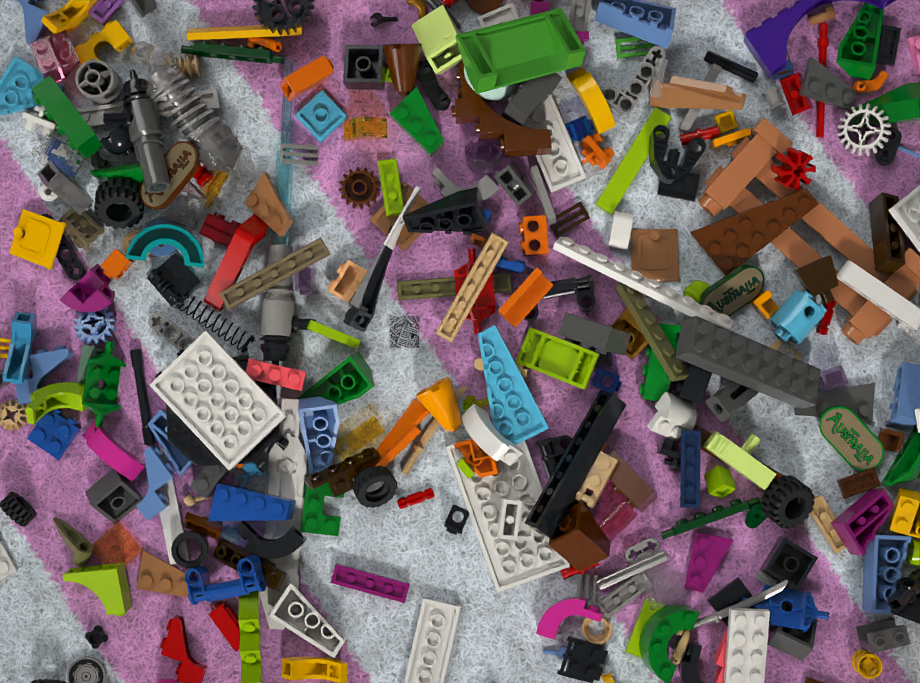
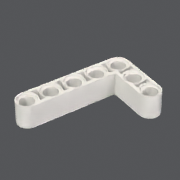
M847 260L836 275L837 278L898 320L900 323L897 327L903 328L907 331L908 335L912 336L920 327V308L853 262Z

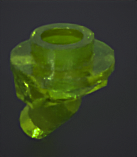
M467 395L463 400L462 406L465 411L473 404L478 407L489 405V399L487 397L476 400L475 396Z

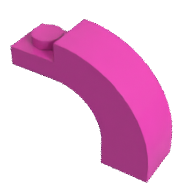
M95 422L83 434V437L87 440L86 444L110 467L129 480L133 481L145 468L138 457L120 446L103 427H95Z
M565 598L555 603L544 613L536 634L554 640L558 635L563 619L566 617L580 615L601 622L604 612L600 611L601 608L595 605L587 607L588 598Z

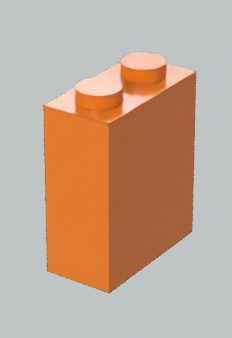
M323 55L286 76L279 87L290 102L327 81L334 73L333 63Z

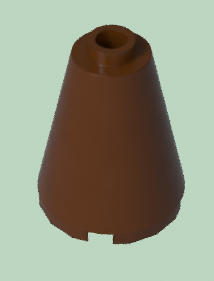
M422 43L385 44L383 49L394 91H398L399 95H409L410 91H413L415 87Z

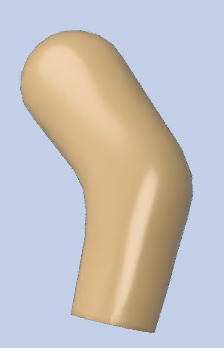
M687 629L676 633L677 636H680V639L671 657V661L675 664H680L687 649L690 638V630Z

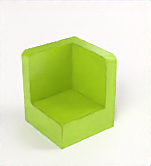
M717 465L704 475L709 494L723 499L736 490L731 471Z

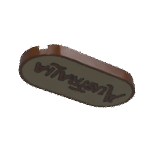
M180 141L169 148L164 158L170 188L161 193H148L145 190L143 181L140 188V197L145 206L153 210L168 207L196 174L200 166V152L195 145L187 141Z

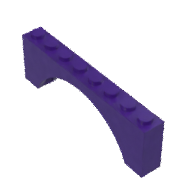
M797 0L794 6L789 9L787 7L783 8L774 18L769 17L764 20L761 26L749 29L745 33L744 43L766 76L770 78L785 69L788 38L794 27L805 15L822 5L850 0ZM896 0L852 1L868 3L882 10Z

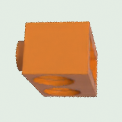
M546 215L523 217L522 222H519V232L523 233L524 241H520L521 252H525V257L548 255ZM535 222L538 225V229L530 231L527 224ZM537 241L540 247L538 250L533 251L530 249L529 243Z

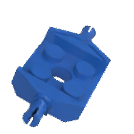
M765 585L761 592L769 589L772 586ZM784 588L781 592L751 606L755 609H768L770 611V625L799 629L802 632H806L816 618L829 619V612L819 611L815 607L814 599L810 592ZM783 602L791 605L792 610L790 612L782 609L781 605Z

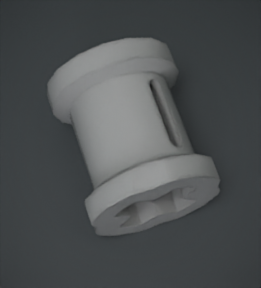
M778 86L762 93L769 103L770 111L786 104L781 99Z

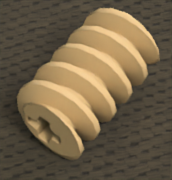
M166 55L163 56L160 70L163 68L170 78L173 75L184 72L183 79H187L188 74L190 79H195L196 75L198 79H201V62L198 60L197 55H194L193 60L190 59L189 55L186 56L185 60L179 55L177 61H175L174 55H171L170 61L167 60Z

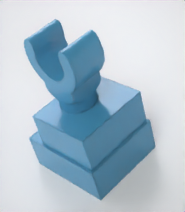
M253 463L245 464L243 469L246 472L238 474L234 480L242 477L244 483L241 487H244L248 484L249 478L254 477L257 473L260 476L264 473L259 471Z

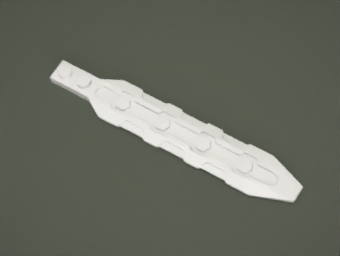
M282 398L281 410L287 416L280 422L279 434L289 441V445L283 451L275 442L269 451L268 493L297 500L294 514L291 520L266 521V530L263 535L266 539L280 538L293 526L300 532L307 454L299 438V399ZM301 546L285 557L266 558L275 563V567L287 573L280 591H274L266 586V590L260 592L269 629L284 630L285 626L269 617L268 613L289 581L299 590L300 575H298Z

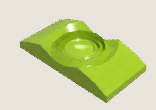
M529 327L516 363L585 390L599 354Z

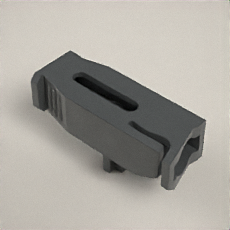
M730 380L713 396L708 398L706 404L719 421L723 422L759 392Z

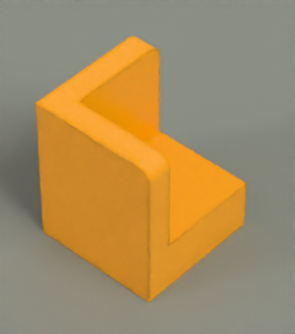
M769 290L763 291L756 299L750 302L764 320L771 318V315L779 309L771 297L773 295Z

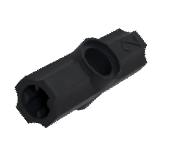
M920 569L912 571L908 577L900 579L899 587L887 600V605L892 611L899 613L909 603L916 602L917 594L920 591Z

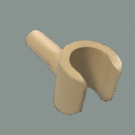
M190 494L183 501L186 506H192L208 498L199 496L194 499L193 495Z

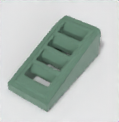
M83 345L76 383L85 384L88 360L105 353V348Z

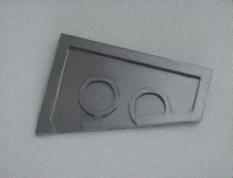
M813 57L808 58L799 95L843 110L852 111L851 107L855 105L858 92Z

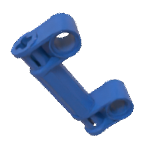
M250 555L241 559L237 564L239 579L211 584L209 571L205 566L199 565L189 569L185 573V581L190 603L196 605L202 601L212 602L248 595L253 591H265L266 580L263 575L260 558L256 555ZM247 561L250 562L251 569L247 566ZM195 572L198 574L199 579L196 578Z

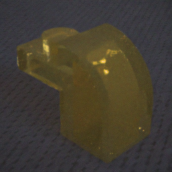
M356 117L343 122L344 141L388 138L387 119Z

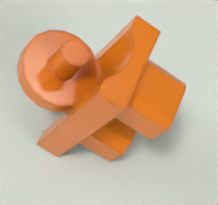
M598 133L592 136L588 135L579 145L584 149L581 152L585 157L582 163L585 165L589 161L593 167L597 164L602 170L611 162L610 159L614 156L615 152L610 147L602 151L598 145L603 140Z

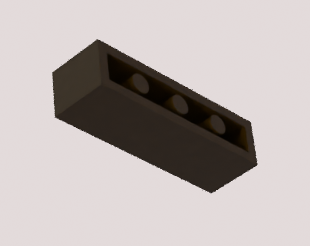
M882 192L869 203L874 264L876 271L893 274L906 264L902 228L888 211L899 202V196Z

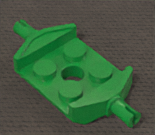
M106 341L105 353L90 358L87 364L82 405L97 415L95 427H103L105 414L121 408V405H116L120 370L121 367H126V364L113 356L114 342ZM102 379L104 384L103 387L99 389L98 381Z

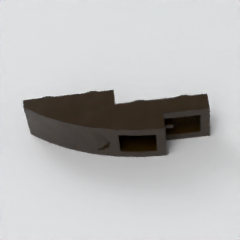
M219 539L213 557L238 572V562L245 557L255 554L242 546ZM259 557L266 586L274 591H280L287 573L275 567L276 564L272 561ZM247 561V566L251 569V564Z

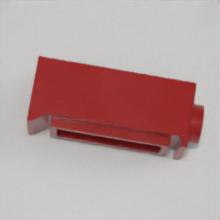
M219 601L211 607L213 611L208 615L236 652L240 649L238 616L230 605H226L228 601L224 603Z

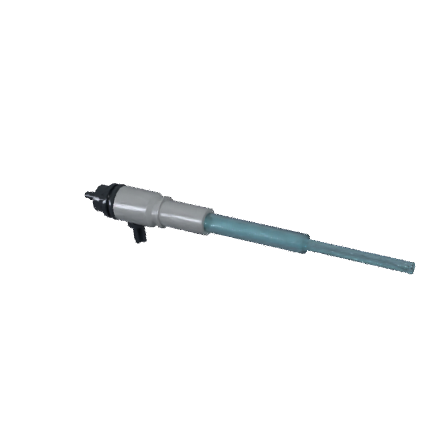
M293 58L284 59V78L293 73ZM284 93L281 144H290L292 101L289 102ZM280 151L276 152L275 187L278 190L277 194L281 202L285 203L291 215L293 165L281 164ZM286 156V159H293V156ZM290 228L284 237L279 236L273 231L272 245H269L268 266L293 253V247L289 246ZM292 276L264 291L266 298L262 300L260 334L262 337L260 341H264V344H260V349L263 352V361L272 362L275 365H279V362H288V355L292 350V345H289V342H293V339L289 337L290 334L297 333V330H309L307 329L309 321L316 322V319L298 318L297 314H294V301L291 299L294 288V278Z

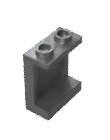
M894 618L856 627L860 646L871 653L910 645L906 626H896Z

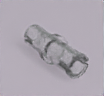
M656 58L654 74L651 75L652 85L649 97L661 98L663 84L667 78L665 73L668 59Z

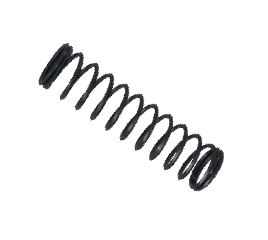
M186 291L180 297L176 304V308L178 310L180 309V311H184L185 309H187L186 315L189 316L193 313L192 319L196 320L197 318H199V324H203L206 321L205 328L207 329L212 326V333L219 330L218 337H221L225 334L224 341H228L231 339V346L235 345L238 342L237 340L235 343L232 344V341L240 326H238L233 336H230L228 339H226V336L234 322L230 324L227 331L219 335L227 318L224 319L220 328H217L215 331H213V328L218 318L221 316V313L217 316L214 323L206 327L208 320L215 311V309L211 311L207 319L200 322L203 313L208 308V305L205 306L204 310L200 315L194 318L195 312L202 303V301L198 303L195 310L187 314L191 303L195 300L196 296H194L190 301L189 305L182 310L181 308L184 306L183 302L186 298H189L190 292ZM244 331L237 344V350L241 349L242 353L248 350L247 346L255 339V336L251 335L245 344L238 348L246 331Z

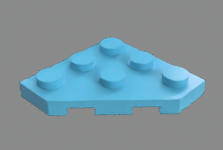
M15 56L0 79V114L7 115L35 108L37 103L32 98L35 94L31 88L48 76ZM56 82V84L63 92L65 87L60 83Z

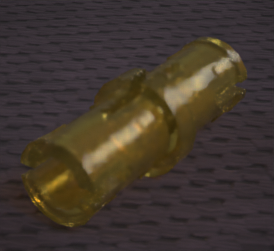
M218 170L212 182L208 183V188L199 202L210 208L216 196L222 192L221 188L229 178V175Z

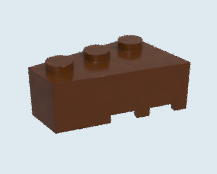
M613 450L609 456L617 459L618 463L609 478L614 484L612 488L619 495L622 493L627 498L625 501L632 509L636 507L642 513L658 496Z

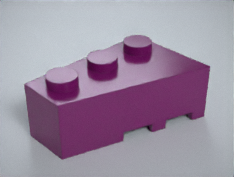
M870 489L831 522L850 554L865 555L866 547L870 541L874 540L875 532L880 525H883L894 504L885 490Z

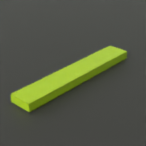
M656 107L654 108L597 201L596 206L612 215L649 155L651 133L658 125L666 126L671 116ZM657 131L655 134L659 138L662 132Z

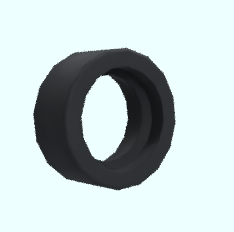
M192 530L179 534L171 547L174 561L185 568H195L202 564L209 550L205 537L199 532ZM194 538L199 541L202 550L197 559L188 561L180 556L178 547L182 540Z

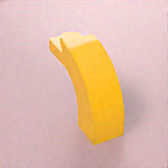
M69 0L59 10L44 15L41 22L54 34L59 32L68 34L83 23L90 15L88 12L98 0Z
M582 67L567 75L568 82L580 97L590 122L597 133L600 135L615 127L616 124L607 101L590 72L587 73Z
M308 656L282 658L281 678L292 681L324 679L336 683H347L348 663L342 662V659Z

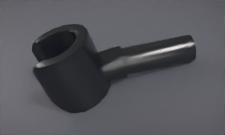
M377 12L370 17L375 18L377 21L372 22L370 25L376 27L381 22L397 21L398 18L397 16L385 17Z

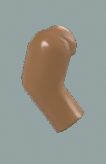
M827 6L824 8V12L808 16L810 25H815L831 20L835 17L836 12L833 6Z

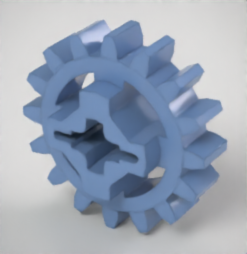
M107 307L96 312H78L79 319L73 320L77 324L73 326L76 336L81 338L82 343L87 342L89 346H92L93 342L100 346V341L102 340L106 343V337H113L110 332L116 331L113 325L117 322L113 318V313L109 312Z

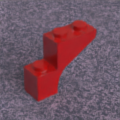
M176 615L173 619L170 618L166 630H169L167 637L162 639L160 648H162L161 655L182 662L178 664L175 672L178 675L176 681L182 683H202L207 666L198 663L191 656L184 619Z

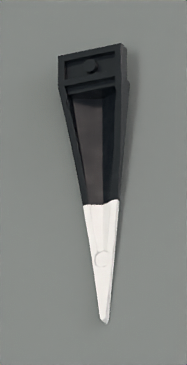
M415 187L350 301L352 307L346 312L343 322L357 330L365 332L374 316L385 272L404 225L403 215L410 212L420 187Z

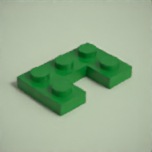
M328 483L313 490L306 484L300 532L339 536L341 517L322 514L324 497H334ZM344 493L337 497L344 498Z

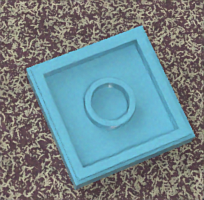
M323 89L295 114L297 119L320 143L348 118Z

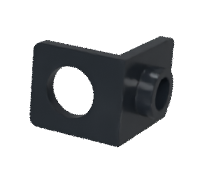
M452 505L444 523V527L447 528L446 531L455 535L457 533L462 534L464 525L469 517V511L457 505ZM455 511L463 513L464 518L461 522H455L452 519Z

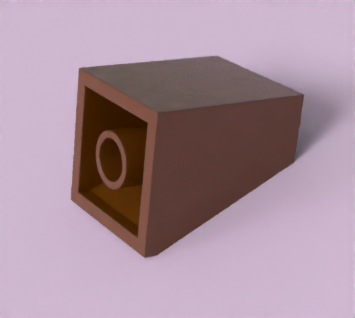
M582 501L567 509L553 536L549 538V546L579 572L601 560H605L610 554L609 539Z

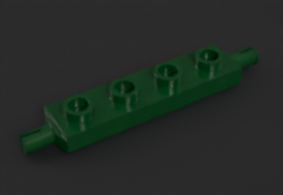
M205 41L194 43L193 47L181 46V53L197 55V57L265 64H284L285 56L273 55L270 50L263 47L250 49L244 45L231 47L225 43L212 45Z
M759 497L746 501H741L738 498L730 501L729 506L723 507V505H718L711 508L712 512L706 514L704 511L693 515V519H679L675 521L676 525H673L671 529L660 533L664 540L747 509L749 510L754 505L761 503Z

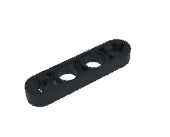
M42 214V216L55 220V218L49 214ZM63 234L56 258L69 278L73 280L82 279L85 275L84 266ZM64 250L70 251L71 257L69 260L65 261L62 259L61 254ZM74 259L76 262L72 264L75 268H80V270L78 271V276L75 274H71L73 272V268L70 265L66 267V264L73 262Z

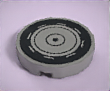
M90 656L77 659L71 664L67 673L68 683H105L107 677L104 664L99 659Z

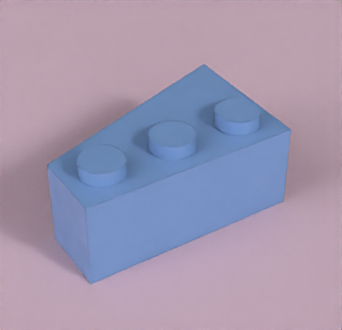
M903 362L897 369L893 388L895 392L894 402L890 403L889 409H892L891 419L886 421L885 426L908 431L917 424L915 409L920 407V365Z
M160 409L148 423V426L165 450L178 475L183 476L193 463L168 442L167 413L165 409Z

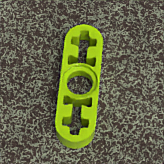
M312 320L309 321L307 329L355 349H358L361 342L359 339Z

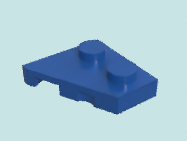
M504 256L500 257L495 268L527 276L534 271V269L525 265L526 262L514 259V262L508 261L509 258Z

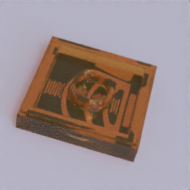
M117 522L92 544L94 548L92 552L104 565L124 563L126 567L144 550L120 522Z

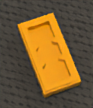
M750 128L714 139L710 143L712 150L727 145V148L737 145L739 140L751 135Z

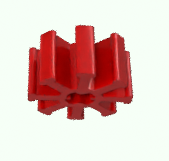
M789 147L787 148V156L782 153L777 154L776 159L780 160L782 165H772L771 171L778 175L777 178H774L777 183L787 188L800 190V181L806 185H809L812 181L806 177L805 173L816 172V166L809 163L810 160H813L811 155Z

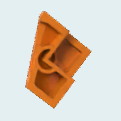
M473 439L454 443V447L458 448L463 454L466 462L474 468V472L479 478L501 472L499 461L494 460L484 452Z

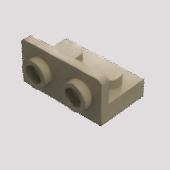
M73 208L65 213L59 221L66 223L63 234L69 235L78 248H83L85 251L89 250L90 245L103 235L105 231L86 212L80 215Z

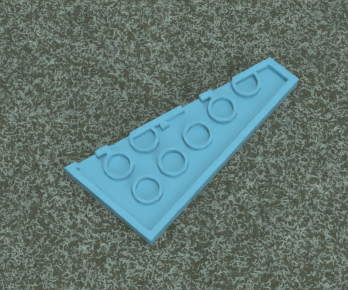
M496 324L478 333L490 412L495 429L515 445L549 429Z

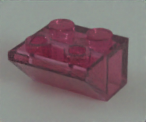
M66 30L29 43L44 79L51 76L55 82L62 81L80 63Z

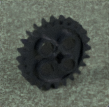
M253 0L256 5L252 6L254 11H257L254 15L256 18H259L258 22L260 24H264L263 27L266 30L270 28L273 34L278 30L279 35H282L283 30H285L289 35L290 29H293L295 33L297 32V26L303 29V21L309 23L307 16H313L310 9H315L314 4L311 3L315 0H285L291 18L287 17L281 0H273L272 2ZM295 5H300L299 10L292 11ZM277 13H283L280 19H274Z

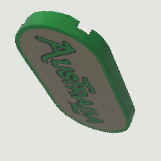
M834 405L822 412L819 419V430L822 436L852 468L865 471L875 468L881 463L884 456V448L881 441L852 409L843 405Z

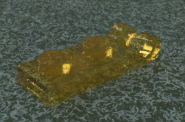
M375 416L335 443L334 450L339 455L338 459L340 462L385 432ZM344 443L350 448L346 452L341 446Z

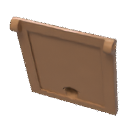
M406 182L401 186L404 207L414 191ZM418 194L410 212L429 203ZM383 205L370 221L388 236L393 228L390 226H394L399 216L386 217L385 206ZM404 223L396 245L404 252L422 233L408 232Z
M631 230V270L638 271L642 276L658 282H679L678 230Z

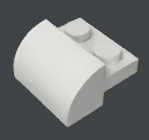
M665 392L654 406L658 410L647 425L651 431L677 441L681 436V430L686 428L692 430L697 419L696 408L691 402Z
M502 498L497 538L534 541L535 530L524 522L536 502Z

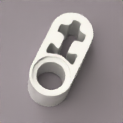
M614 211L608 247L627 250L633 214Z

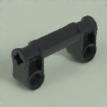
M588 274L587 277L582 278L572 277L551 281L553 287L541 299L545 300L575 294L578 308L583 312H589L595 306L592 276ZM583 298L590 299L591 306L588 308L583 307L581 300ZM538 305L533 308L535 316L533 318L525 317L524 321L533 322L537 319L539 314Z
M565 434L536 442L541 450V460L548 481L560 461L558 455L564 454L566 449L560 446V441L563 438H568L571 441L573 438L570 435ZM574 497L568 508L579 503V501Z

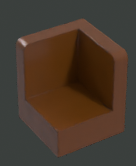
M880 428L878 439L885 450L899 453L905 434Z

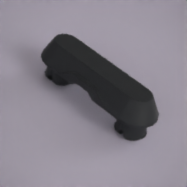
M428 60L420 61L417 76L436 110H447L451 103L449 95L445 94L439 86Z

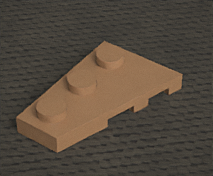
M263 172L244 204L279 236L284 237L294 220L285 203L281 202L277 194L278 190L270 181V175Z
M143 550L136 589L188 597L185 581L186 572Z

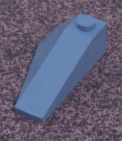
M319 396L299 399L298 413L310 474L332 465L340 418L337 402Z

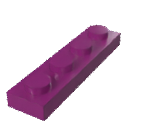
M337 563L335 564L330 582L402 603L406 601L410 583Z

